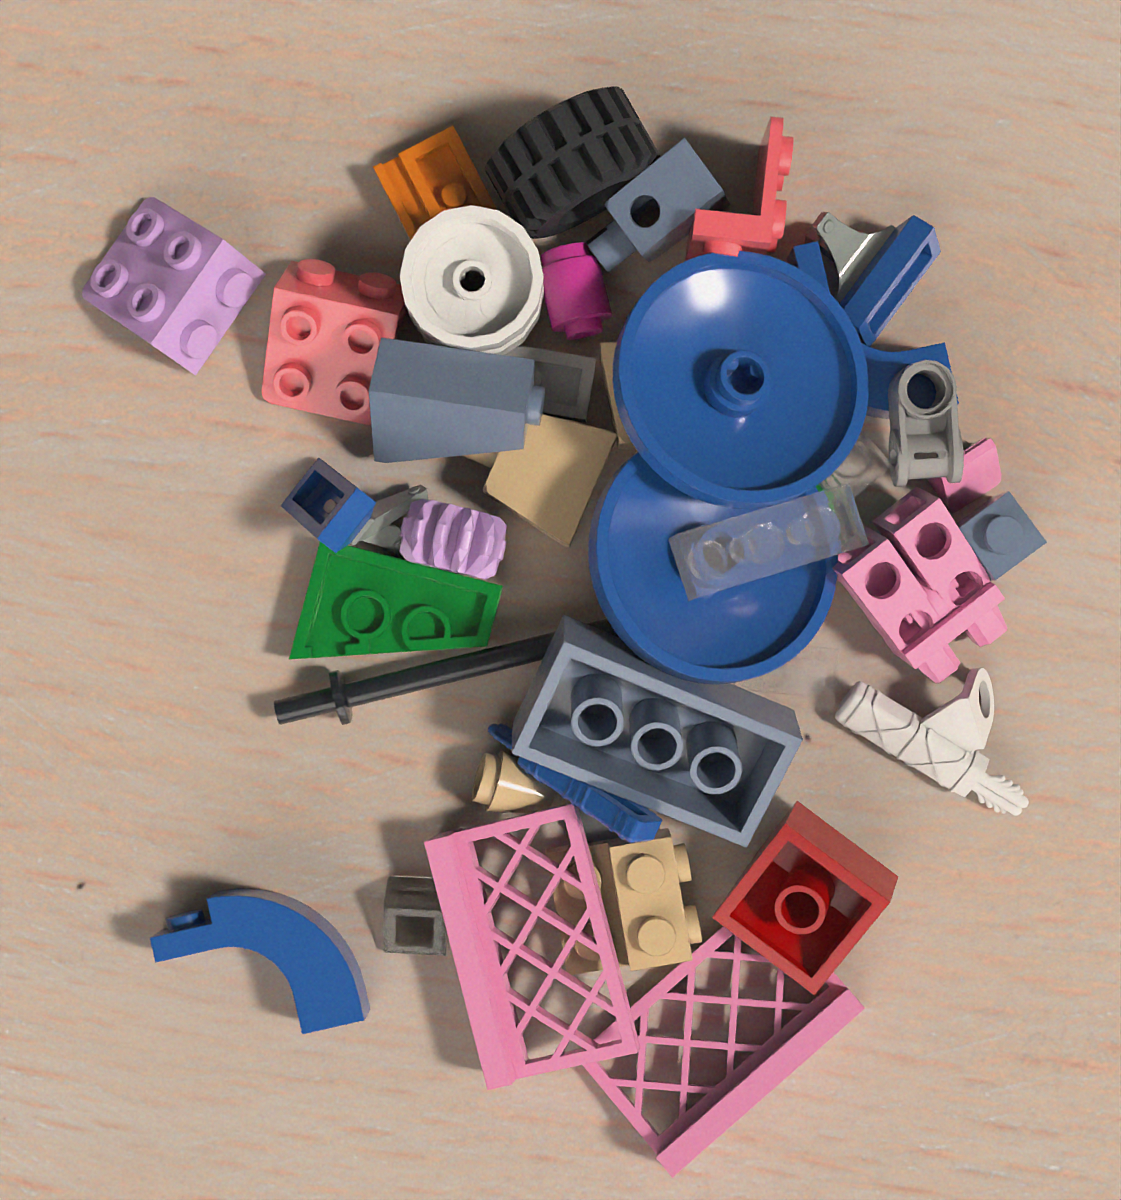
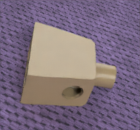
M542 414L540 426L528 424L524 449L462 456L492 468L483 488L485 495L561 545L569 548L616 442L617 434L609 430Z

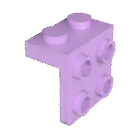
M149 197L141 203L137 211L130 217L121 234L102 261L96 266L91 277L83 287L82 296L86 301L196 376L266 274L224 239L157 198Z

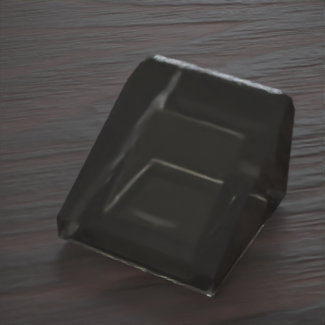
M390 876L387 879L384 897V953L446 956L447 930L433 877Z

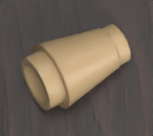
M502 750L498 756L489 753L483 754L475 775L471 799L473 802L485 804V811L527 814L565 804L566 798L563 799L561 794L548 785L536 780L533 775L526 773L525 769L517 764L519 758Z

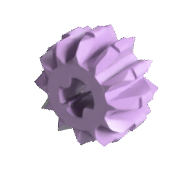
M419 499L411 502L407 517L403 519L399 552L409 562L457 574L487 579L495 576L499 562L503 560L507 543L505 541L507 525L500 517L490 515L489 513L434 500Z

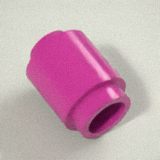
M587 243L566 244L541 254L540 258L544 277L543 296L552 331L565 332L567 340L584 339L601 333L603 331L602 322L612 317V311L599 260L596 256L591 255Z

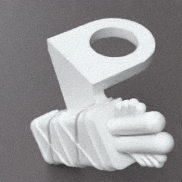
M984 668L971 669L966 678L962 693L924 718L883 695L879 690L872 688L871 685L861 681L855 682L840 702L835 718L843 724V727H848L853 733L860 734L883 748L886 753L896 756V759H901L906 765L921 771L937 781L942 787L949 788L950 792H955L964 798L973 790L977 793L980 803L986 802L988 808L993 806L995 812L1001 811L1003 814L1009 812L1012 815H1019L1022 812V808L1027 807L1029 804L1028 798L1023 795L1024 792L1020 789V785L1013 784L1012 780H1005L1004 775H989L986 773L990 759L977 750L985 748L994 717L992 684ZM979 690L981 695V709L979 704Z

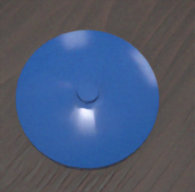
M739 251L738 257L715 253L704 254L680 263L664 273L651 284L628 314L619 333L614 352L612 379L614 398L618 414L632 444L646 463L665 481L681 492L712 505L736 509H757L779 505L805 494L828 478L850 454L860 435L867 413L869 398L867 361L857 331L844 309L826 288L801 269L785 261L759 253Z
M637 451L612 475L600 495L591 520L588 543L589 570L596 597L605 617L617 635L636 655L651 666L676 678L695 683L715 685L746 681L770 673L792 660L810 643L823 624L831 607L838 576L833 570V567L838 563L837 541L828 509L816 487L793 500L765 508L736 509L712 505L693 498L669 484L646 463Z

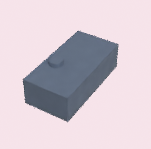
M563 615L513 721L512 754L746 848L803 741L793 709L733 684H701L668 675L641 659L621 638L566 615Z

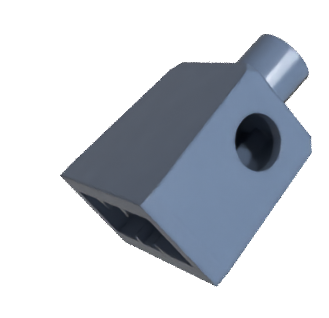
M684 138L604 204L615 220L587 240L586 243L607 272L637 250L648 262H651L688 236L696 209L721 212L730 203L723 189ZM650 207L660 208L659 219L654 225L647 228L640 227L639 217L645 209Z

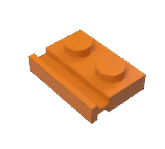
M454 126L398 153V157L384 164L379 163L373 166L410 241L421 225L444 210L470 205L497 210Z

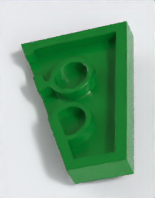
M320 542L289 660L488 647L504 586L349 545L335 553Z

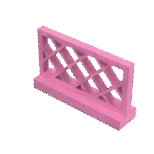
M568 803L466 829L459 828L439 833L424 842L487 1090L512 1085L516 1079L638 1053L640 1044L578 807ZM565 819L571 847L561 864H558L529 845L542 824ZM529 828L522 841L509 833ZM494 836L516 850L501 878L479 866L473 841ZM523 855L554 874L538 902L508 884ZM573 858H575L579 876L567 869ZM561 879L584 893L587 909L577 926L545 907ZM484 882L494 888L489 898H487ZM501 893L532 912L516 940L494 925L491 911ZM539 917L570 936L554 964L523 945ZM589 919L591 920L595 938L583 931ZM577 941L600 955L603 971L593 988L561 969ZM499 943L510 950L505 960H503ZM517 955L548 974L533 1001L510 988L507 971ZM554 979H557L586 998L571 1025L539 1006ZM605 981L607 982L611 999L599 992ZM592 1003H595L616 1017L620 1040L599 1044L577 1030ZM515 1005L526 1012L520 1023ZM532 1016L564 1036L554 1054L534 1059L528 1058L522 1033ZM570 1040L582 1047L564 1052Z
M723 926L692 953L693 961L682 962L630 1007L633 1021L641 1016L640 1034H637L640 1044L637 1078L611 1077L599 1061L584 1064L583 1066L657 1154L656 1159L673 1178L865 1009L834 972L826 981L829 986L810 1003L783 1001L784 972L779 968L777 970L776 1001L738 998L741 960L770 961L760 954L741 953L742 940L736 935L734 952L715 951L733 935L732 932ZM706 958L733 960L731 997L694 994L696 967ZM688 975L687 993L668 992ZM659 999L686 1001L684 1038L648 1035L649 1008ZM694 1002L731 1005L728 1042L691 1039ZM738 1005L775 1008L774 1035L764 1044L736 1043ZM782 1009L801 1010L781 1028ZM614 1021L594 1041L602 1044L613 1040H620L617 1021ZM647 1043L683 1046L681 1083L644 1080ZM691 1047L728 1050L726 1077L716 1086L689 1084ZM735 1051L753 1052L734 1069ZM619 1086L636 1088L635 1105ZM644 1088L680 1091L679 1118L660 1135L642 1114ZM688 1092L705 1094L687 1110Z

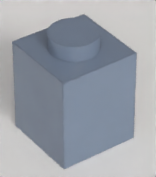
M1010 491L993 496L956 523L986 570L990 581L997 580L1047 543Z

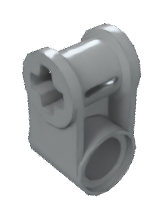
M923 360L906 366L897 372L889 383L887 395L890 420L888 451L891 480L895 487L906 486L908 480L945 477L949 483H960L962 480L964 453L958 424L957 386L950 370L938 361ZM915 374L928 377L935 386V400L928 409L918 408L908 398V382ZM936 453L937 458L915 459L914 454Z

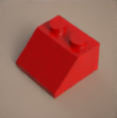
M796 801L760 847L712 918L815 995L889 905L899 876L799 801Z

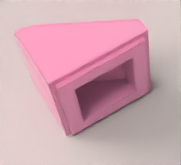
M985 437L963 450L964 467L960 483H949L945 477L927 478L949 512L952 513L960 510L1001 482L997 449L991 438L986 439Z

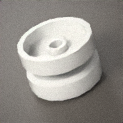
M474 205L444 210L421 225L405 248L400 272L404 302L411 321L426 343L505 355L522 344L538 322L544 295V277L538 248L523 226L501 211ZM470 277H480L482 279L483 287L475 292L464 290V288L468 287Z

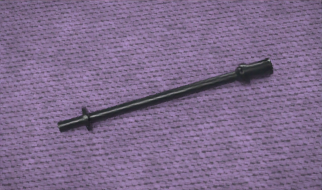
M607 619L588 623L590 626L619 637ZM555 632L348 683L345 682L339 670L331 671L329 673L331 687L275 700V714L279 725L337 711L341 724H349L352 721V707L541 661Z

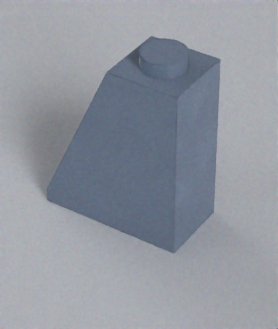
M381 337L369 386L374 461L393 463L524 449L528 424L540 426L545 397V387L534 386L535 360Z

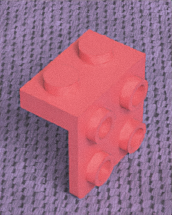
M770 116L760 143L752 215L696 209L687 238L685 261L709 253L738 257L739 251L766 255V252L775 253L777 241L783 237L787 201L776 199V191H782L784 176H788L790 172L793 153V137L782 136L784 118Z
M305 259L299 262L291 261L274 287L262 383L263 398L271 404L371 426L369 386L381 337L396 340L397 333L408 312L404 302L402 286L396 284L395 279L381 273L371 272L359 276L337 271L332 264L322 260Z

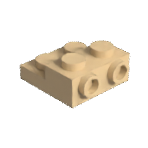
M669 828L658 829L654 839L651 841L630 843L621 838L588 843L619 967L629 965L630 971L693 961L690 944L702 942L696 905L683 906L680 882L691 881L685 843L673 845ZM571 845L546 849V856L561 864ZM573 858L567 869L579 876L575 858ZM549 871L550 880H551L552 877L554 876V874ZM561 879L553 892L556 914L577 926L587 909L584 893ZM589 919L583 931L595 938L591 920ZM559 929L562 948H564L570 936ZM579 941L575 943L565 960L566 971L571 975L603 970L600 955Z

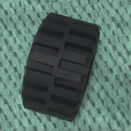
M613 86L593 89L575 95L525 123L498 146L486 163L485 172L511 218L523 226L531 239H537L567 231L607 210L604 204L661 156L624 90Z

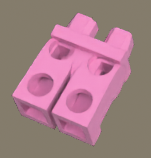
M915 487L872 521L880 534L865 526L837 548L838 563L833 567V570L838 575L837 581L842 583L859 605L870 623L883 637L890 650L937 684L954 673L961 663L948 645L958 635L965 631L973 643L982 647L991 644L1007 631V626L997 606L1005 598L997 586L990 581L986 570L941 499Z

